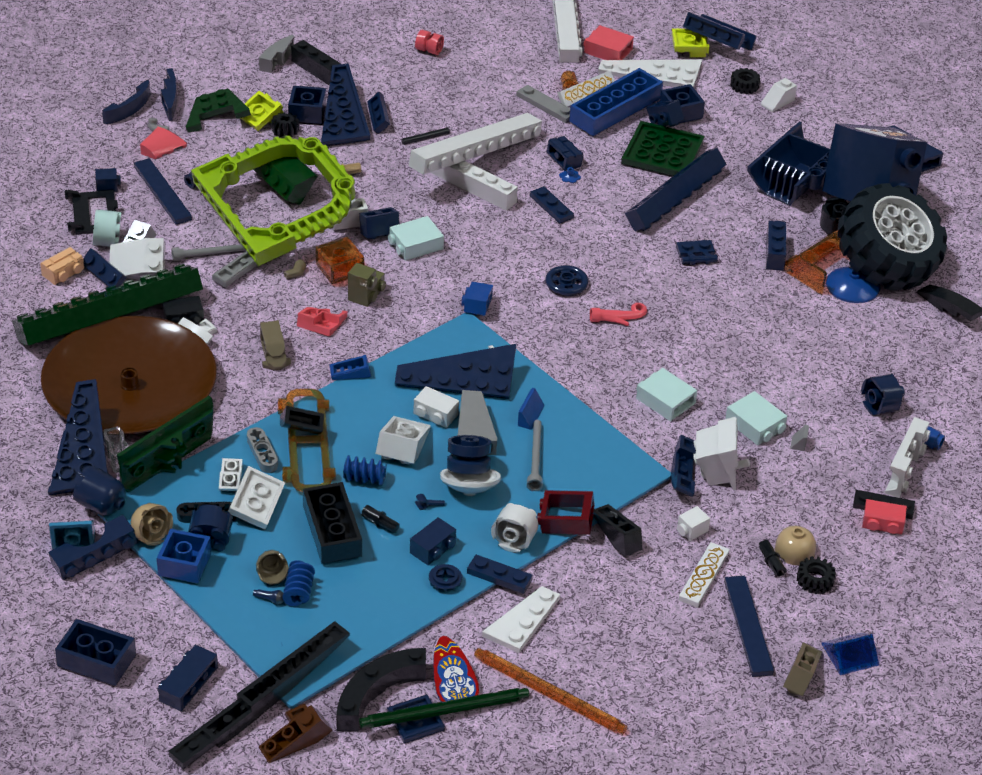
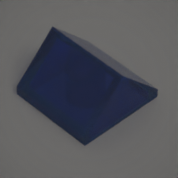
M856 633L822 642L823 648L840 675L879 665L873 634Z

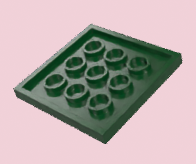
M640 121L622 156L621 164L674 176L696 159L704 143L705 136Z

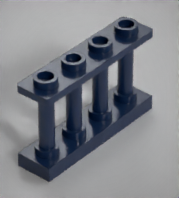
M688 12L683 27L738 50L741 47L752 50L757 35L705 14L699 16Z

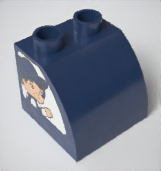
M835 123L822 191L851 201L857 193L867 187L890 183L892 187L901 185L909 188L910 193L917 195L928 142L894 127Z

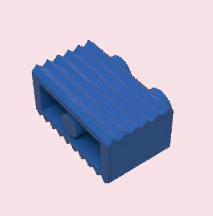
M471 282L470 287H466L465 295L462 296L461 306H464V312L485 316L492 300L493 285Z

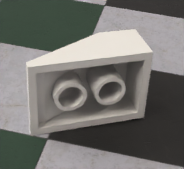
M143 238L111 244L109 262L127 276L125 280H140L141 276L148 274L151 276L157 275V271L165 269L164 238Z
M393 416L379 433L375 454L381 455L384 459L393 458L400 460L403 464H414L419 457L431 425Z

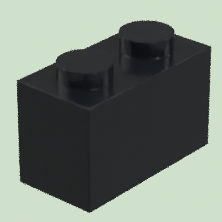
M200 296L163 302L165 320L178 324L184 317L196 325L200 324L204 320Z

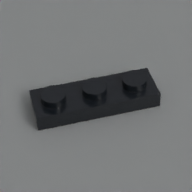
M862 490L855 491L852 508L864 510L866 499L907 506L906 518L913 519L915 501Z

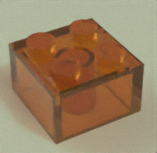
M349 237L315 247L316 265L331 284L347 280L348 272L356 263L364 265V256Z

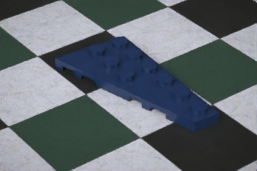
M349 63L332 65L321 143L330 146L370 140L371 135Z
M511 344L397 365L395 386L424 389L427 386L436 391L461 394L462 390L482 391L483 396L509 399L517 345Z
M96 379L76 382L70 412L66 419L67 424L63 431L57 454L55 470L53 469L51 485L48 488V495L73 492L75 485L80 486L84 479L81 475L92 466L108 473Z

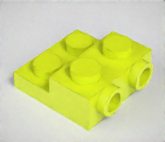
M672 28L671 35L675 52H689L690 57H706V54H709V44H707L706 36L689 29Z
M258 91L245 103L251 115L240 119L259 131L268 122L272 123L273 116L278 113H284L282 110L283 106L280 102L273 101L267 93L263 94L261 91Z

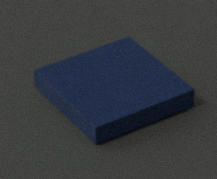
M428 694L389 706L387 707V712L432 704ZM440 716L393 723L404 744L445 730V725Z

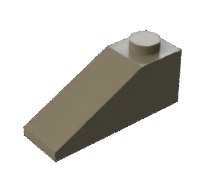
M803 642L783 687L787 688L794 695L799 694L803 696L814 675L822 651Z

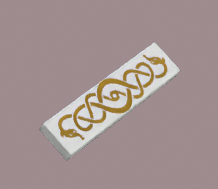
M610 70L562 90L557 94L563 105L570 106L615 80Z
M710 542L680 593L678 601L698 608L729 555L730 549Z

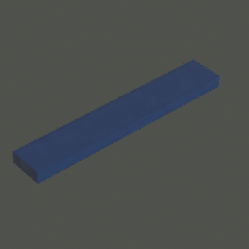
M148 158L134 162V168L175 225L191 221L192 215L152 160Z
M745 575L725 577V587L752 677L772 676L774 669Z

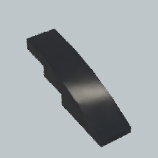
M929 284L916 292L941 312L947 310L955 317L962 315L970 322L982 316V307L949 289Z

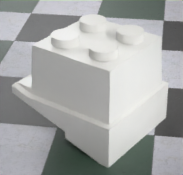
M736 417L720 420L718 425L696 431V440H694L696 454H694V461L696 465L700 466L701 476L707 480L709 485L730 482L732 490H736V470L750 466L749 459L738 461V427Z

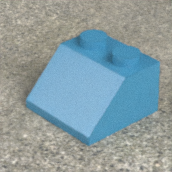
M94 520L49 523L52 550L65 543L78 547L95 543Z

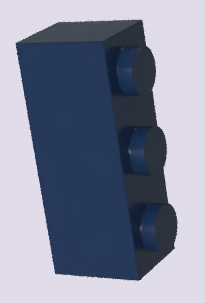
M769 220L766 234V269L784 271L786 259V222Z
M195 644L190 651L184 654L181 662L172 668L170 675L160 682L157 689L159 702L182 712L217 670V654Z

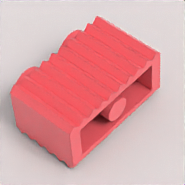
M866 499L862 528L902 535L907 506Z

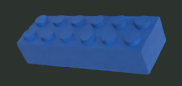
M638 68L573 103L570 106L569 122L588 134L595 136L660 100L663 82Z

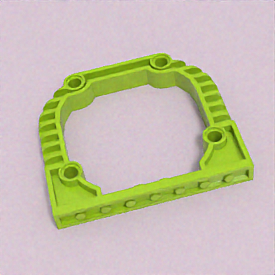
M284 136V138L273 137V140L269 141L266 139L262 144L259 145L257 143L253 148H246L242 153L237 152L236 156L231 157L228 153L191 170L196 187L258 266L297 249L296 243H302L306 238H313L315 234L324 233L325 229H332L335 224H340L342 219L347 216L351 207V201L356 196L355 181L352 175L347 174L345 167L338 163L335 155H331L328 147L315 137L306 139L302 137L292 139L291 136ZM283 157H298L306 165H315L331 184L333 199L329 204L286 225L277 222L269 228L252 226L245 229L240 223L238 215L236 213L233 214L228 203L225 204L221 199L228 185H235L239 182L240 175Z

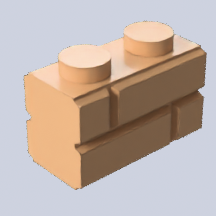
M69 247L41 262V274L54 285L64 282L69 277L79 274L84 270L83 257L73 248Z

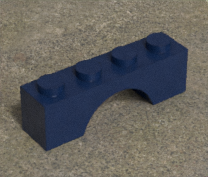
M121 515L105 523L104 534L97 542L83 547L65 543L49 551L51 564L62 580L74 577L76 574L137 544L135 530L125 516Z

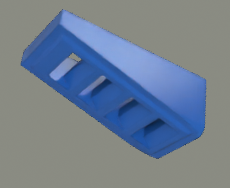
M366 355L329 364L332 380L372 377Z

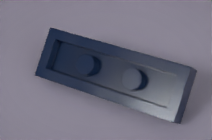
M377 92L367 101L373 131L377 134L387 129L390 125L384 95L381 92Z
M545 186L530 191V197L559 224L574 218V213Z
M92 248L89 249L83 258L84 266L107 286L116 285V287H119L127 278L126 275Z
M477 554L467 567V574L525 594L533 580V574Z

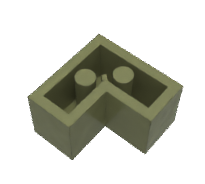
M356 263L348 272V300L368 307L371 302L376 300L379 292H383L386 287L385 273L374 268Z

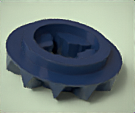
M441 564L431 569L428 580L431 586L436 587V590L444 589L446 592L447 589H451L454 591L455 587L461 584L462 573L453 565ZM444 574H446L447 581H443Z

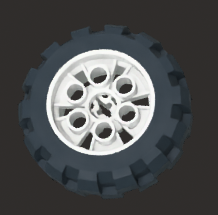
M890 183L877 184L857 193L842 211L838 223L837 237L840 238L839 247L843 256L849 258V265L856 273L861 272L866 276V281L875 286L882 284L884 289L888 290L911 289L927 281L944 260L947 249L946 228L940 224L941 217L935 209L932 210L927 205L928 201L919 194L914 195L910 193L909 188L901 185L892 187Z

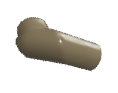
M299 259L295 262L293 269L284 271L286 280L302 276L306 269L305 261Z

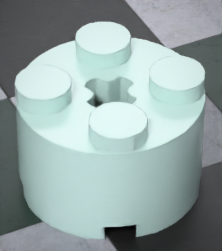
M95 211L93 245L110 247L111 244L119 243V237L116 236L120 234V224L117 222H121V212Z

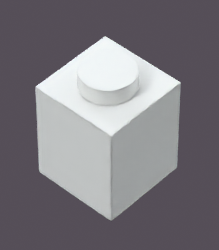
M696 506L679 515L677 530L681 536H685L691 541L709 531L710 517Z

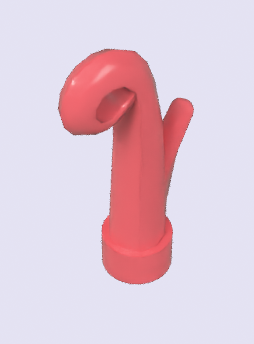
M637 302L631 306L632 311L590 308V322L609 321L628 326L629 322L625 320L642 318L647 313V307Z

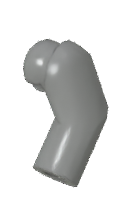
M157 118L148 119L149 123L147 126L152 132L158 126L169 130V126L158 125Z

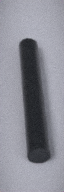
M446 127L402 138L401 142L403 145L450 134V130Z

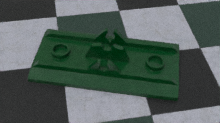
M211 396L205 397L117 454L120 482L124 485L126 492H131L160 472L176 473V469L172 468L171 465H177L179 469H182V457L211 439L214 407Z

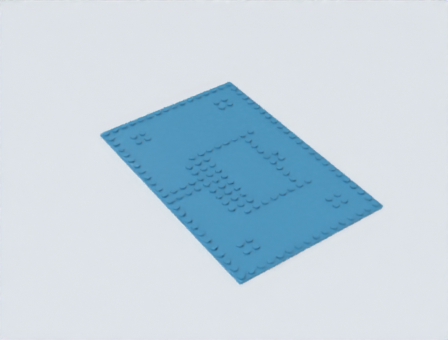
M467 312L370 362L372 377L336 380L288 405L324 413L323 432L320 435L281 427L280 416L285 409L283 408L182 461V469H179L177 465L172 466V468L176 469V473L161 472L153 476L131 492H126V502L121 510L110 516H99L107 523L124 515L130 523L133 513L140 506L147 503L160 504L166 507L173 516L172 529L188 532L190 523H182L177 519L176 508L179 504L187 502H232L237 491H219L222 458L243 460L241 481L248 466L263 472L247 443V431L254 427L263 429L278 458L277 470L265 474L285 482L266 529L236 517L232 522L229 543L223 551L211 548V556L198 584L162 576L159 577L258 677L334 621L346 629L350 636L299 684L281 698L289 708H295L497 585L467 574V567L476 554L522 570L579 535L542 534L541 525H538V530L526 549H521L520 552L506 551L498 545L499 542L496 538L493 539L491 528L501 510L508 503L524 506L538 514L541 513L540 499L544 498L545 490L593 491L594 509L609 504L618 511L671 479V472L516 349L509 399L483 396L497 436L496 455L487 456L491 458L490 469L500 473L501 481L495 487L485 492L476 493L474 496L464 495L463 492L456 491L444 484L440 479V473L447 468V456L451 454L448 452V439L458 435L462 394L438 391L459 400V415L445 428L413 414L414 399L423 389L395 386L397 365L488 349V346L491 345L493 347L511 345L472 313L469 314ZM532 388L536 389L544 403V408L537 419L541 421L539 474L543 478V487L539 491H531L527 488V477L531 474L533 428L526 429L518 426V412ZM393 416L431 425L419 457L414 464H403L400 460L393 458L384 459L381 455L375 454L379 433ZM260 448L257 451L265 452L267 449ZM350 455L351 461H354L355 457L358 456L360 463L365 457L367 464H369L371 459H374L375 465H377L379 460H382L383 466L387 464L384 484L379 485L378 479L375 484H371L370 479L367 483H363L362 478L359 482H356L354 477L351 481H348L346 476L343 478L344 464L347 456ZM343 482L362 537V557L321 564L303 508V489ZM424 494L427 500H444L445 505H431L424 510H420L415 504V501H418L416 495ZM366 505H370L380 512H385L387 517L400 524L399 529L396 533H393L382 526H375V523L361 516L363 508ZM550 507L548 516H581L582 508ZM439 517L456 529V544L452 549H448L438 560H434L431 564L426 565L410 554V538ZM594 517L592 521V526L597 524V521ZM137 539L138 543L133 545L131 549L158 575L157 556L164 541L161 544L152 546ZM276 550L285 556L288 567L295 560L312 565L315 569L309 601L293 607L288 606L285 602L275 605L270 600L253 596V591L258 589L270 592L281 590L284 593L287 580L286 576L285 580L279 584L269 585L262 582L256 571L258 557L265 551ZM441 564L457 567L462 573L460 586L455 587L454 591L451 589H447L446 592L444 589L436 590V587L431 586L428 580L431 569ZM444 574L443 581H447L446 574Z

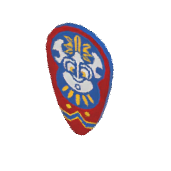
M441 636L435 646L433 655L434 685L440 702L478 695L479 683L465 654L453 640L447 636Z

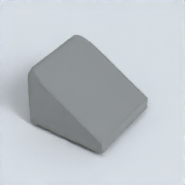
M804 425L792 436L790 449L805 451L809 431L808 425Z

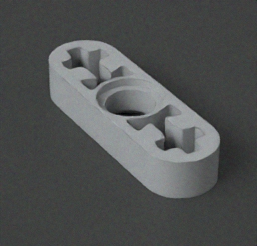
M258 427L249 429L247 431V443L260 469L265 473L276 471L278 468V458L264 430ZM260 448L267 449V451L265 452H259L257 450Z

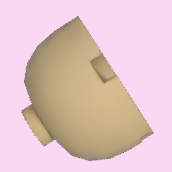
M147 503L135 510L130 524L135 530L134 533L138 540L147 545L155 546L165 541L161 539L166 534L168 535L169 530L172 529L173 516L166 507L160 504Z
M789 526L778 535L775 552H778L786 563L800 565V562H804L805 558L810 560V557L815 556L816 541L808 529L801 526Z

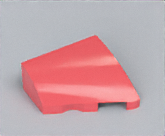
M158 126L140 144V150L142 155L157 159L164 154L174 152V149L180 146L185 148L187 143L176 134Z
M306 307L298 312L297 326L331 336L346 319L348 311L342 310L340 314H332L330 309Z

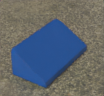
M535 388L530 390L518 412L519 427L532 429L534 421L538 419L544 408V403Z

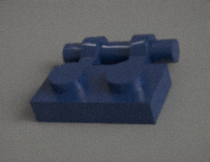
M711 240L676 242V249L682 264L689 263V265H695V263L702 262L710 264L711 262L718 261V256L715 254Z

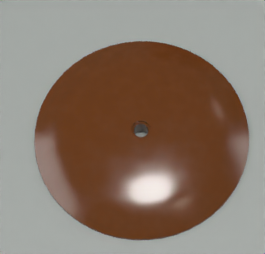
M124 316L75 330L63 338L51 350L43 364L41 387L52 409L61 417L67 419L76 382L96 379L103 433L137 434L156 430L209 396L215 385L217 367L209 346L190 329L160 318Z

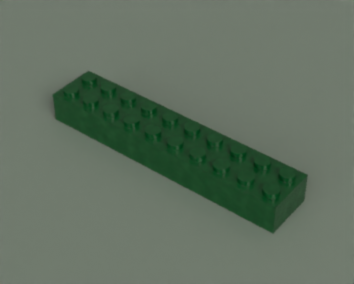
M179 264L170 271L163 269L157 271V275H144L135 282L128 280L123 282L122 286H109L105 288L106 291L100 293L99 291H93L84 298L78 296L71 298V302L65 304L63 302L55 303L52 305L53 308L46 309L43 307L36 309L34 314H20L17 316V319L12 320L17 340L29 346L203 290L198 268Z

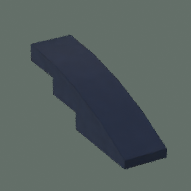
M173 68L166 69L167 79H163L164 89H161V102L168 120L172 121L177 106V90Z

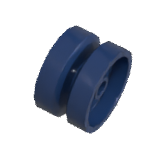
M457 435L448 439V452L451 453L447 456L448 470L460 474H482L490 471L491 458L487 456L491 453L490 439L476 435Z

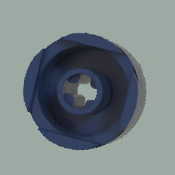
M893 374L867 378L863 381L861 387V395H865L866 400L863 401V405L871 415L899 411L902 397L905 395L904 387L900 386Z
M202 505L199 506L198 510L195 511L194 509L192 511L188 532L210 536L211 548L223 551L229 543L233 517L228 511L227 514L223 512L219 506Z

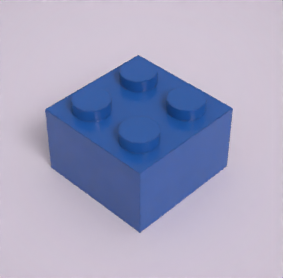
M170 529L157 556L158 576L198 584L211 556L210 536Z

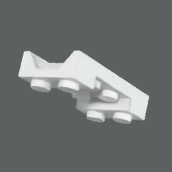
M914 417L890 466L892 476L884 492L885 494L900 498L902 492H907L910 484L907 478H910L913 467H910L912 460L918 461L920 455L924 456L927 445L924 443L928 441L931 432L928 430V421Z

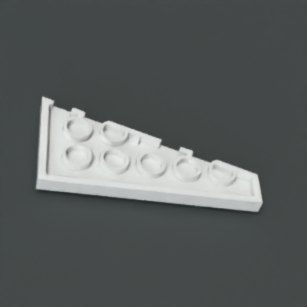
M702 59L602 60L598 68V74L611 70L614 77L622 78L641 68L661 80L665 86L678 87L691 84L694 88L702 65Z

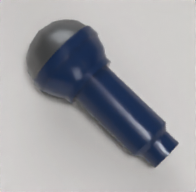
M258 589L253 591V596L270 600L275 605L284 602L281 590L270 592Z

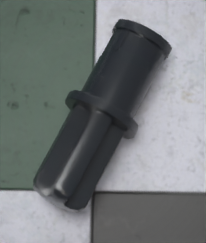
M366 505L362 510L361 516L375 523L377 527L382 526L393 533H396L400 527V524L387 517L385 512H380L370 505Z
M765 539L759 542V548L765 557L764 561L766 564H769L775 577L784 575L787 569L780 560V554L775 552L769 540Z

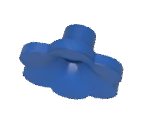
M572 167L559 174L563 182L576 183L577 180L581 179V176Z

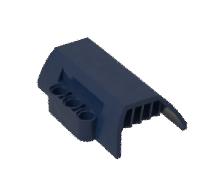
M799 121L747 166V171L764 195L790 206L808 189L819 190L823 187L830 149L805 139L802 122Z

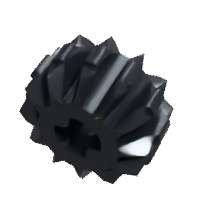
M285 112L283 114L278 113L271 120L272 131L279 138L282 136L293 137V134L297 135L300 127L297 115Z

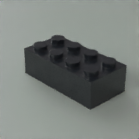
M343 482L304 488L303 508L321 564L362 557V537Z

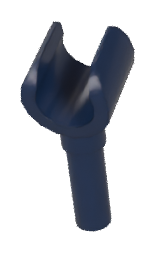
M424 494L416 495L418 501H415V504L420 510H424L431 505H445L444 500H427Z

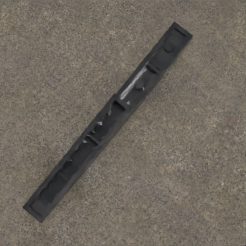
M336 621L331 623L238 692L235 702L168 751L169 757L185 769L215 745L218 748L223 746L299 684L350 636V633Z

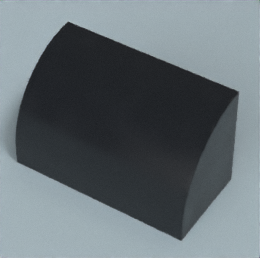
M286 406L280 416V426L320 435L323 432L325 414Z

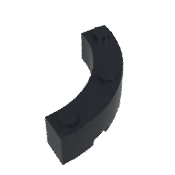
M412 648L392 652L370 662L359 670L347 683L340 696L336 714V732H359V718H362L366 706L370 701H373L377 696L386 691V688L397 683L400 685L413 681H425L426 648Z

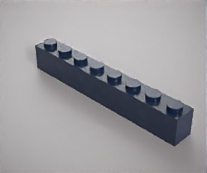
M718 147L705 151L624 214L633 230L642 229V231L649 229L652 226V222L655 223L661 220V215L671 212L672 207L682 203V199L693 195L692 191L699 190L703 187V183L705 184L713 179L712 176L721 173L722 168L727 164Z

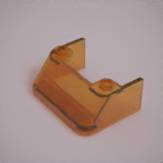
M838 230L820 238L787 259L784 271L814 291L822 294L827 272L815 264L834 250L838 249L841 251L839 247L840 238L837 237Z

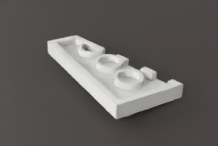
M541 586L482 631V637L520 653L559 601L560 594Z

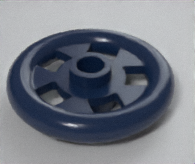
M570 265L552 268L545 278L546 285L551 291L565 296L577 295L583 292L589 283L588 276L583 270Z

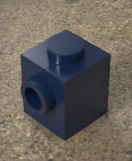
M117 168L95 169L96 191L114 190V192H118V186H121V175H117Z

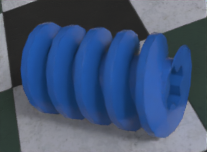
M348 455L344 464L343 478L346 476L347 480L351 481L354 477L356 482H359L362 478L363 483H367L370 479L371 484H375L378 479L379 485H383L387 464L383 466L382 460H379L377 465H375L374 459H371L369 464H367L365 457L360 463L358 456L355 457L354 461H351L350 455Z
M300 560L292 561L289 564L282 596L283 601L288 606H299L310 599L315 569L312 565Z

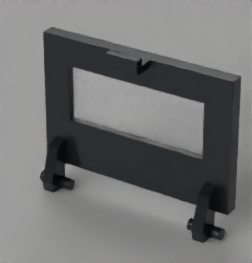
M73 190L64 191L65 199L67 200L69 197H72L74 222L67 223L68 231L71 232L72 229H75L76 235L93 233L96 210L116 211L118 209L114 190L81 193Z

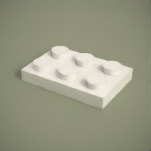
M248 466L228 512L253 525L266 529L285 482Z

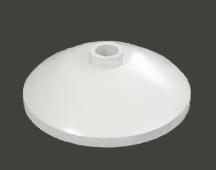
M446 468L441 471L440 479L452 489L463 492L467 496H474L476 493L485 492L495 487L501 481V475L492 469L482 474H460Z

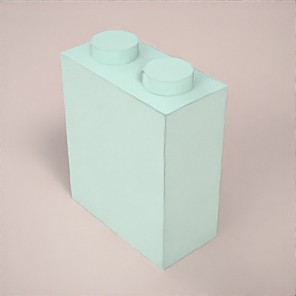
M428 216L390 227L388 241L390 245L396 248L397 254L401 255L405 261L444 249V235Z
M664 368L654 372L646 380L641 381L636 388V399L669 421H672L696 404L697 390Z
M755 391L727 407L725 419L736 417L738 431L756 445L768 442L773 436L783 433L786 429L787 415Z

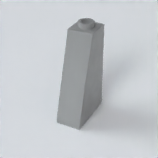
M462 390L458 435H476L490 439L491 453L488 455H496L497 436L482 391Z

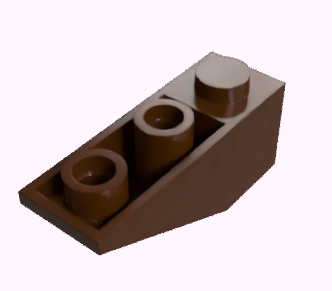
M310 705L262 743L259 749L267 762L271 763L318 743L333 730L324 716Z

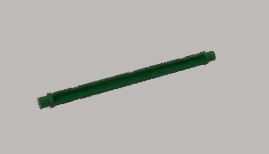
M514 688L495 693L448 700L446 702L372 714L359 718V725L361 728H374L521 701V699L529 697L528 688Z

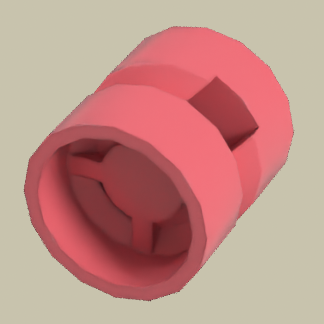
M422 29L417 34L415 48L423 52L428 50V53L438 55L444 45V36L437 33L431 34L430 31Z

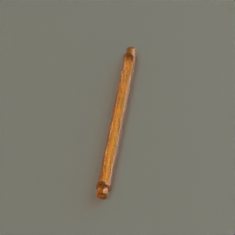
M476 649L474 656L479 658L481 662L614 732L617 731L621 734L626 732L627 725L622 723L620 719L488 650Z

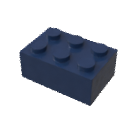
M76 619L55 648L57 666L116 686L136 657L135 638Z

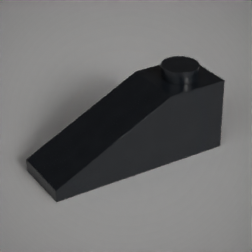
M609 504L594 509L593 517L615 549L624 556L633 555L635 552L643 550L642 530L638 525Z

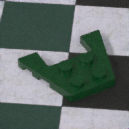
M219 89L216 92L196 97L186 124V130L188 133L201 130L202 119L233 110L236 119L249 116L251 113L249 108L230 89Z

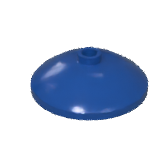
M851 266L833 270L826 279L828 291L834 297L849 303L869 302L875 299L880 291V284L875 286L866 281V276L861 272L856 273Z

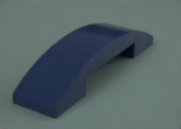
M146 80L138 85L136 93L121 104L112 103L103 109V123H115L139 111L150 97V81Z
M680 435L672 461L671 483L675 490L693 497L695 481L692 480L694 454H696L694 440Z

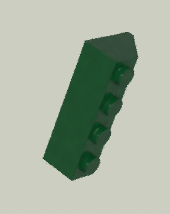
M298 157L279 158L253 169L286 201L298 205L303 202L318 177Z

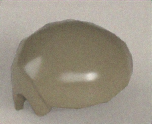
M265 551L258 557L256 571L262 582L269 585L279 584L285 580L288 574L287 560L279 551Z

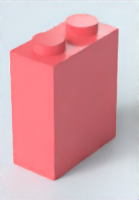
M599 25L584 40V53L604 60H623L633 49L634 36Z

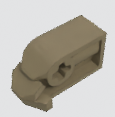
M279 320L261 322L260 340L266 360L262 361V367L274 371L282 370L291 364V359L286 358L285 344Z

